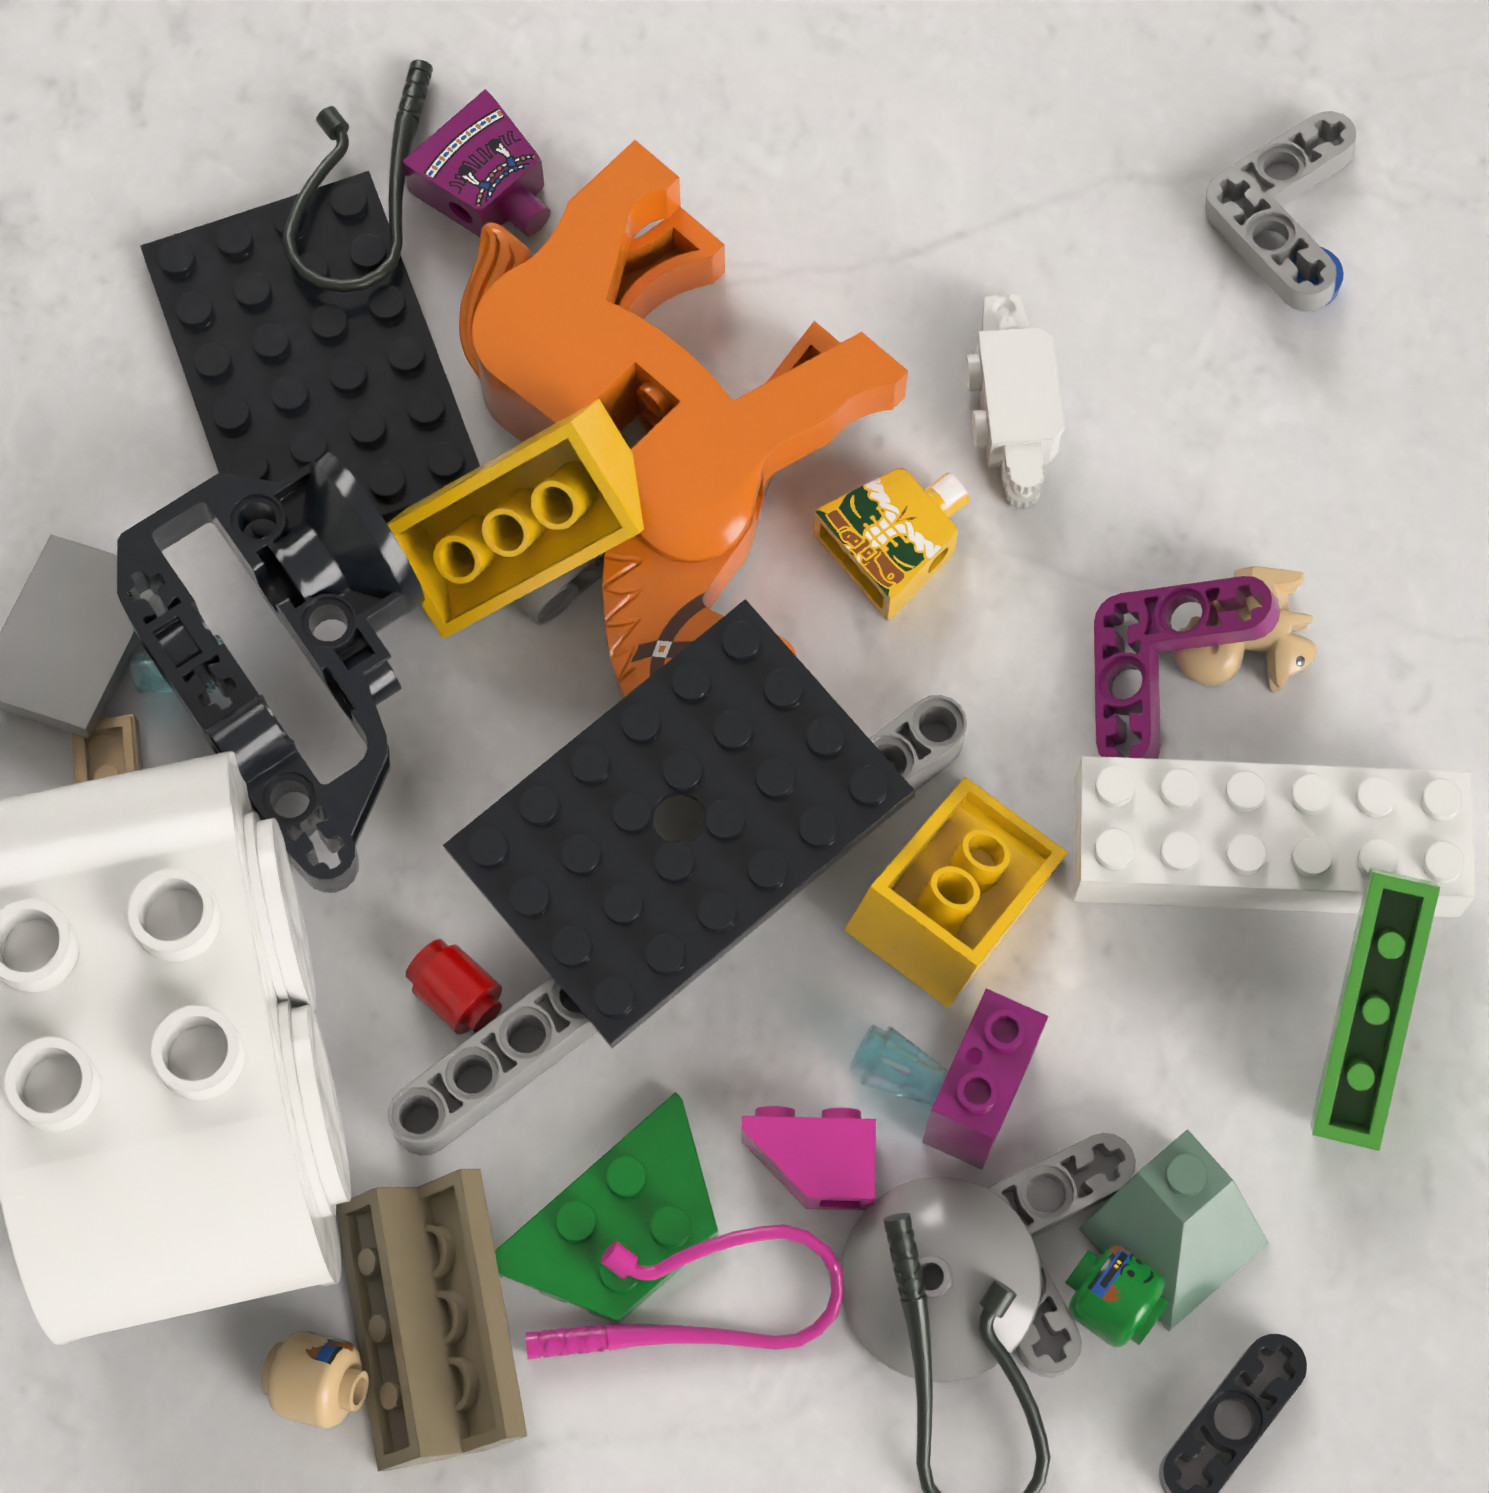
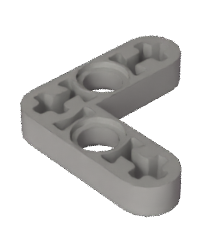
M1334 111L1320 112L1312 115L1217 174L1209 182L1206 189L1205 211L1211 225L1287 305L1303 312L1316 311L1325 307L1331 301L1336 283V265L1331 257L1282 206L1342 170L1351 162L1355 149L1356 128L1351 119ZM1319 138H1322L1324 141H1326L1317 146V141ZM1336 139L1339 140V144L1337 146H1334L1332 143H1330ZM1312 154V158H1311V162H1310L1308 156H1310V155ZM1283 162L1294 167L1297 174L1288 180H1275L1269 177L1264 169L1271 164ZM1226 196L1232 200L1222 204V198ZM1243 198V210L1234 201ZM1244 215L1248 218V220L1245 222V224H1244ZM1264 231H1274L1284 236L1287 243L1276 250H1267L1256 245L1253 238ZM1297 254L1296 266H1295L1294 263H1293L1291 260H1292V259L1294 258V256ZM1298 271L1307 281L1300 284L1297 283ZM1318 277L1319 283L1314 286L1308 280Z
M1100 1133L1092 1135L986 1189L1000 1196L1009 1205L1010 1201L1003 1194L1013 1191L1017 1210L1030 1224L1027 1228L1032 1237L1111 1198L1132 1178L1135 1172L1136 1159L1133 1149L1124 1139L1115 1134ZM1100 1149L1105 1157L1116 1155L1121 1162L1114 1171L1116 1180L1109 1182L1103 1173L1096 1174L1085 1180L1081 1185L1083 1191L1088 1195L1078 1198L1074 1178L1062 1165L1071 1162L1075 1175L1092 1164L1095 1159L1094 1150ZM1040 1177L1054 1179L1063 1188L1065 1195L1063 1205L1058 1210L1050 1213L1038 1211L1030 1204L1027 1197L1029 1183ZM1039 1255L1042 1282L1038 1308L1043 1302L1048 1301L1053 1312L1044 1313L1041 1320L1051 1336L1062 1333L1066 1337L1067 1343L1060 1350L1062 1358L1060 1362L1054 1363L1048 1354L1037 1357L1033 1352V1347L1040 1340V1336L1034 1323H1032L1016 1351L1021 1361L1031 1372L1038 1376L1052 1378L1063 1375L1075 1364L1081 1353L1082 1339L1076 1323Z

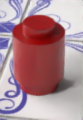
M442 939L432 941L414 957L406 970L405 976L413 984V994L458 1035L470 1030L477 1033L493 1021L502 1009V1004L498 1001L502 994V986L456 944L449 946Z

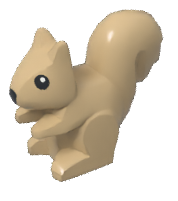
M1256 566L1238 569L1235 571L1234 577H1256L1264 581L1278 599L1281 611L1275 628L1265 637L1253 641L1174 651L1175 662L1181 672L1190 680L1202 685L1219 686L1230 681L1237 674L1245 650L1266 653L1269 687L1275 693L1285 685L1288 678L1311 665L1317 654L1316 645L1311 640L1301 635L1292 634V632L1307 629L1308 624H1311L1313 621L1312 615L1291 612L1288 608V596L1295 593L1297 588L1301 586L1304 581V573ZM1253 596L1246 598L1244 608L1231 611H1236L1246 621L1251 619L1252 609L1262 607V605ZM1215 600L1214 605L1217 613L1225 612L1224 608ZM1192 617L1187 627L1180 628L1179 631L1192 629L1198 624L1201 617Z

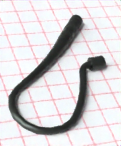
M417 59L410 63L406 78L407 83L404 85L403 97H401L398 107L399 111H397L394 123L389 169L390 247L386 260L376 270L361 278L339 280L323 277L308 268L297 251L295 238L304 211L319 185L344 157L349 146L347 135L349 124L334 106L324 108L316 117V122L329 139L336 140V146L321 161L297 196L287 219L282 240L289 263L301 278L318 289L340 293L366 290L384 280L398 264L403 246L402 200L405 172L402 161L410 154L411 144L420 120L419 115L422 113L424 105L423 100L426 98L427 86H429L433 72L432 65L424 60Z
M897 1213L885 1217L883 1222L887 1233V1241L890 1244L891 1260L894 1264L893 1269L896 1283L899 1285L898 1293L901 1296L900 1302L908 1327L914 1363L917 1398L916 1465L922 1491L924 1493H941L934 1484L930 1465L933 1380L926 1287L922 1281V1268L917 1258L919 1254L913 1238L915 1235L912 1229L910 1213ZM994 1279L979 1302L983 1307L979 1320L980 1336L1013 1386L1024 1410L1033 1438L1036 1462L1033 1478L1023 1493H1039L1046 1483L1051 1459L1047 1434L1039 1408L1025 1378L1010 1353L994 1332L993 1323L995 1317L1003 1318L1017 1296L1008 1286Z

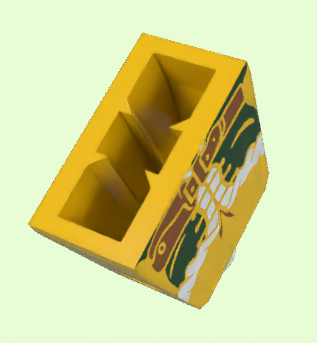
M896 468L817 509L814 518V536L881 615L889 621L951 557L955 551L958 530L949 517L967 505L970 500L963 485L951 473H946L926 489H923L906 469Z

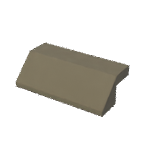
M458 1169L418 1187H376L351 1198L349 1202L337 1204L336 1214L358 1351L360 1353L362 1370L366 1371L369 1377L366 1400L378 1472L482 1452L527 1437L481 1170Z

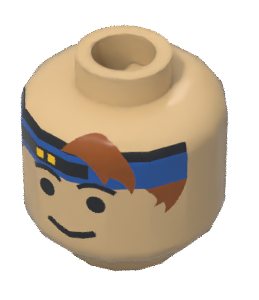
M297 1331L291 1334L284 1342L276 1343L267 1355L261 1374L262 1391L268 1396L270 1406L278 1416L321 1429L333 1428L346 1418L349 1411L356 1412L359 1410L365 1400L369 1385L368 1374L362 1370L360 1353L352 1343L311 1331Z

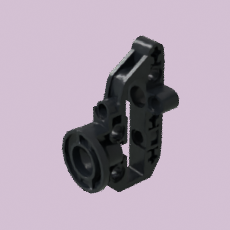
M326 452L279 483L230 473H218L121 533L117 539V594L144 650L214 753L218 754L228 751L235 753L240 774L246 782L248 797L261 820L271 818L277 820L290 863L314 889L324 893H336L346 889L358 874L359 856L356 845L390 771V750L387 743V735L376 705L402 688L394 674V670L387 661L391 658V654L376 633L422 605L425 597L407 556L369 496L340 460L331 453ZM267 519L273 521L276 526L266 537L253 539L243 533L246 526L254 520ZM207 523L214 524L273 613L289 632L367 745L364 758L356 766L328 784H321L298 752L294 740L288 736L274 716L264 696L258 694L226 645L218 643L203 620L195 600L162 553L163 550ZM150 589L153 594L160 596L166 611L164 614L157 617L148 601L144 598L141 599L140 594ZM326 620H338L347 626L345 633L334 641H322L313 635L315 628ZM213 679L221 694L226 698L230 697L232 704L228 708L221 710L219 705L211 702L204 684ZM299 792L309 798L307 809L299 816L285 818L275 812L277 801L287 793ZM316 830H318L320 839L331 853L337 852L340 864L337 867L330 869L326 863H319L313 843L309 839V836Z

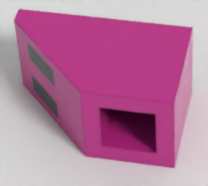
M784 1106L758 1107L755 1109V1116H742L741 1142L805 1209L865 1211L870 1205H874L876 1119H861L862 1112L853 1108L822 1110V1118L795 1117V1109Z

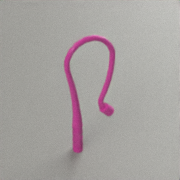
M785 1224L733 1231L693 1245L652 1266L637 1264L638 1256L618 1241H614L604 1252L600 1263L621 1279L631 1276L635 1279L647 1281L661 1278L681 1266L730 1247L763 1240L786 1239L804 1244L821 1257L830 1273L831 1294L826 1310L812 1325L796 1334L773 1336L719 1328L681 1325L606 1324L602 1326V1324H598L595 1326L591 1325L590 1327L579 1326L575 1328L551 1329L549 1331L541 1330V1332H526L528 1359L541 1358V1356L546 1358L556 1355L585 1354L596 1351L604 1352L607 1349L611 1351L634 1346L661 1344H722L773 1350L801 1347L822 1335L838 1317L845 1294L843 1268L832 1249L812 1233Z

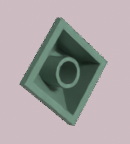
M1188 1129L1139 1170L1079 1228L1101 1255L1107 1248L1113 1245H1120L1164 1277L1165 1289L1162 1296L1169 1300L1170 1303L1158 1320L1168 1331L1172 1330L1269 1244L1234 1180Z

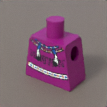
M486 89L402 161L408 190L415 197L480 237L481 228L486 223L493 222L503 225L508 220L525 236L530 237L540 231L550 217L551 210L536 197L544 186L542 161L537 152Z

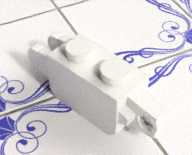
M1020 294L984 297L982 331H978L975 354L965 356L968 392L978 391L980 410L972 411L973 442L975 448L985 447L987 469L1000 468L1006 501L1010 502V506L1014 505L1016 509L1021 507L1024 510L1025 507L1031 508L1032 504H1036L1037 499L1040 498L1041 483L1044 481L1045 470H1043L1044 464H1049L1060 450V437L1065 429L1054 338L1040 326L1030 327Z

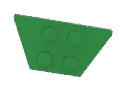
M676 1092L672 1094L495 1250L499 1277H506L536 1289L543 1295L563 1303L569 1302L586 1309L593 1315L619 1324L683 1266L656 1280L644 1281L631 1276L621 1279L600 1263L604 1252L614 1241H618L638 1256L637 1264L652 1266L677 1252L717 1237V1224L682 1098Z

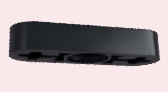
M1268 1334L1257 1339L1246 1349L1162 1459L1159 1468V1480L1165 1493L1220 1492L1305 1378L1307 1371L1306 1357L1301 1347L1293 1339L1281 1334ZM1280 1351L1287 1357L1283 1369L1290 1377L1288 1381L1280 1377L1275 1378L1261 1392L1260 1397L1272 1402L1271 1406L1266 1410L1255 1394L1247 1389L1236 1386L1235 1381L1240 1376L1247 1387H1249L1264 1368L1262 1361L1257 1358L1259 1352L1270 1357L1275 1352ZM1234 1400L1240 1402L1248 1409L1252 1425L1246 1437L1236 1440L1229 1439L1218 1431L1214 1422V1413L1221 1402ZM1200 1429L1206 1440L1213 1447L1231 1454V1458L1225 1464L1218 1453L1215 1454L1202 1471L1203 1477L1209 1482L1206 1489L1196 1484L1186 1491L1177 1483L1181 1478L1182 1472L1175 1463L1178 1458L1187 1463L1190 1462L1205 1447L1206 1444L1204 1442L1194 1439V1434Z

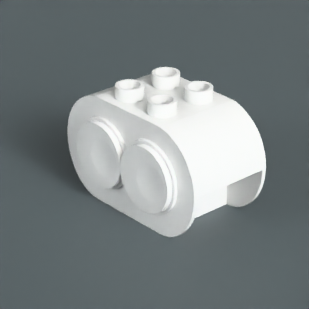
M233 751L0 800V1202L14 1258L27 1297L43 1331L57 1345L77 1342L80 1338L319 1284L321 1286L333 1285L340 1281L341 1250L336 1204L351 1200V1181L344 1132L332 1073L321 1031L313 1011L316 1009L315 983L301 904L289 855L286 851L284 838L278 822L275 818L261 820L248 797L246 782L240 774Z

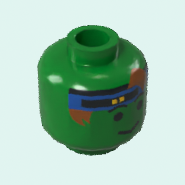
M1113 1245L1107 1248L1100 1257H1097L1088 1250L1065 1282V1284L1075 1290L1069 1301L1068 1309L1070 1315L1113 1347H1121L1130 1340L1140 1345L1170 1303L1169 1300L1162 1296L1165 1289L1164 1277L1120 1245Z

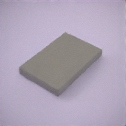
M52 534L50 535L0 631V710L89 739L91 738L139 641L117 594L116 554ZM150 589L140 594L141 599L144 598L148 601L154 610L160 596L153 594Z

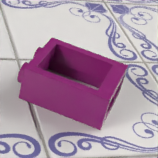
M985 989L933 1104L922 1143L981 1170L983 1169L1035 1052L1049 1017L1048 1015L992 990Z

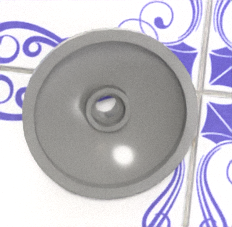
M936 1176L911 1180L894 1187L874 1201V1205H870L863 1212L852 1228L843 1250L841 1266L844 1273L845 1294L842 1303L854 1333L865 1348L880 1362L903 1375L915 1378L908 1327L900 1302L899 1285L896 1283L893 1269L894 1264L892 1263L889 1250L890 1244L887 1241V1233L883 1219L887 1216L897 1213H910L912 1229L915 1235L913 1238L919 1254L917 1258L921 1264L922 1272L926 1266L937 1264L944 1273V1279L940 1287L935 1290H928L927 1288L925 1290L930 1321L932 1380L934 1382L959 1381L992 1369L999 1363L988 1350L980 1336L979 1320L983 1307L979 1302L994 1279L1002 1282L1017 1294L1003 1318L996 1316L993 1323L997 1338L1011 1354L1029 1331L1035 1318L1041 1295V1265L1031 1233L1018 1213L1006 1201L989 1189L976 1183L953 1177Z

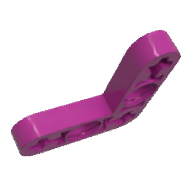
M1239 576L1119 593L1101 603L1094 619L1096 745L1101 757L1158 759L1161 747L1158 653L1253 641L1265 637L1278 623L1281 609L1278 599L1264 581L1253 576ZM1253 596L1262 607L1252 609L1251 619L1244 621L1236 611H1231L1244 608L1246 598ZM1215 600L1219 602L1225 612L1217 613L1214 605ZM1188 602L1200 604L1202 615L1196 626L1187 631L1172 629V615L1180 605ZM1130 613L1138 621L1137 624L1128 626L1127 644L1136 654L1125 653L1124 639L1113 628L1123 624L1124 614ZM1129 669L1140 671L1142 684L1138 692L1127 699L1115 698L1112 692L1115 678L1121 672ZM1117 714L1129 716L1130 730L1141 740L1140 744L1131 746L1130 756L1125 757L1116 749V745L1125 743L1127 739V724Z

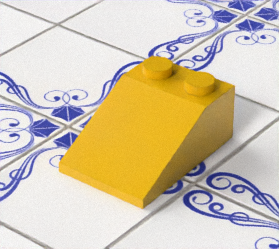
M964 777L870 886L844 931L949 1009L1054 873L1068 852L967 777Z

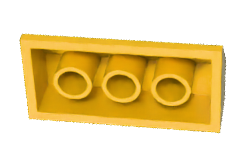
M600 399L411 505L387 523L420 582L425 597L422 607L443 639L644 530L633 453Z

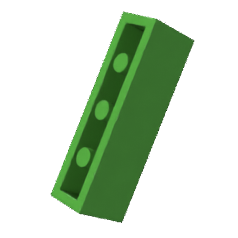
M1369 867L1310 1123L1312 1135L1380 1151L1439 896L1440 886L1435 882Z

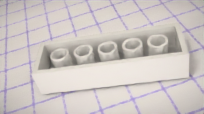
M1082 756L1074 778L1073 902L1359 914L1369 867L1438 884L1440 891L1434 917L1459 918L1476 898L1472 772Z

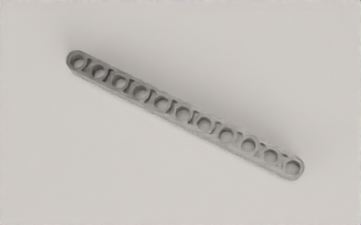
M931 695L918 701L869 739L888 760L896 762L903 771L901 775L917 791L950 766L960 755L967 727L966 714L961 705L952 698L943 695ZM937 722L945 725L951 731L952 737L944 742H933L922 735L920 728L928 723ZM550 977L403 1087L392 1098L388 1109V1117L399 1143L407 1151L420 1156L432 1155L442 1150L597 1033L596 1029L582 1013L568 1011L562 1005L566 994L555 980ZM524 1027L538 1028L546 1035L539 1049L531 1053H521L515 1051L510 1046L512 1036ZM481 1066L491 1071L492 1079L485 1090L469 1094L458 1088L459 1077L466 1069ZM419 1106H429L436 1109L439 1117L436 1125L430 1131L424 1134H413L405 1129L404 1122L407 1115L413 1109Z

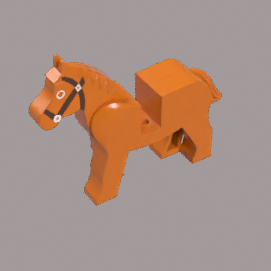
M636 140L627 146L568 201L556 229L534 256L524 243L502 225L493 222L486 223L481 228L477 259L465 287L459 312V334L462 349L470 366L480 379L486 407L495 421L521 442L526 441L597 399H600L619 432L637 416L643 428L648 432L631 449L634 458L644 530L606 551L603 565L602 592L607 646L612 672L622 698L627 696L724 617L711 611L710 608L749 555L763 509L765 495L774 474L829 444L852 422L876 412L893 410L905 398L908 370L863 332L840 343L817 322L813 321L765 384L732 400L716 379L688 351L657 327L644 320L653 309L666 300L683 292L714 284L725 273V244L681 208L680 177ZM662 220L644 235L634 239L636 234L645 226ZM780 637V639L788 646V648L796 656V652L793 646L787 640Z

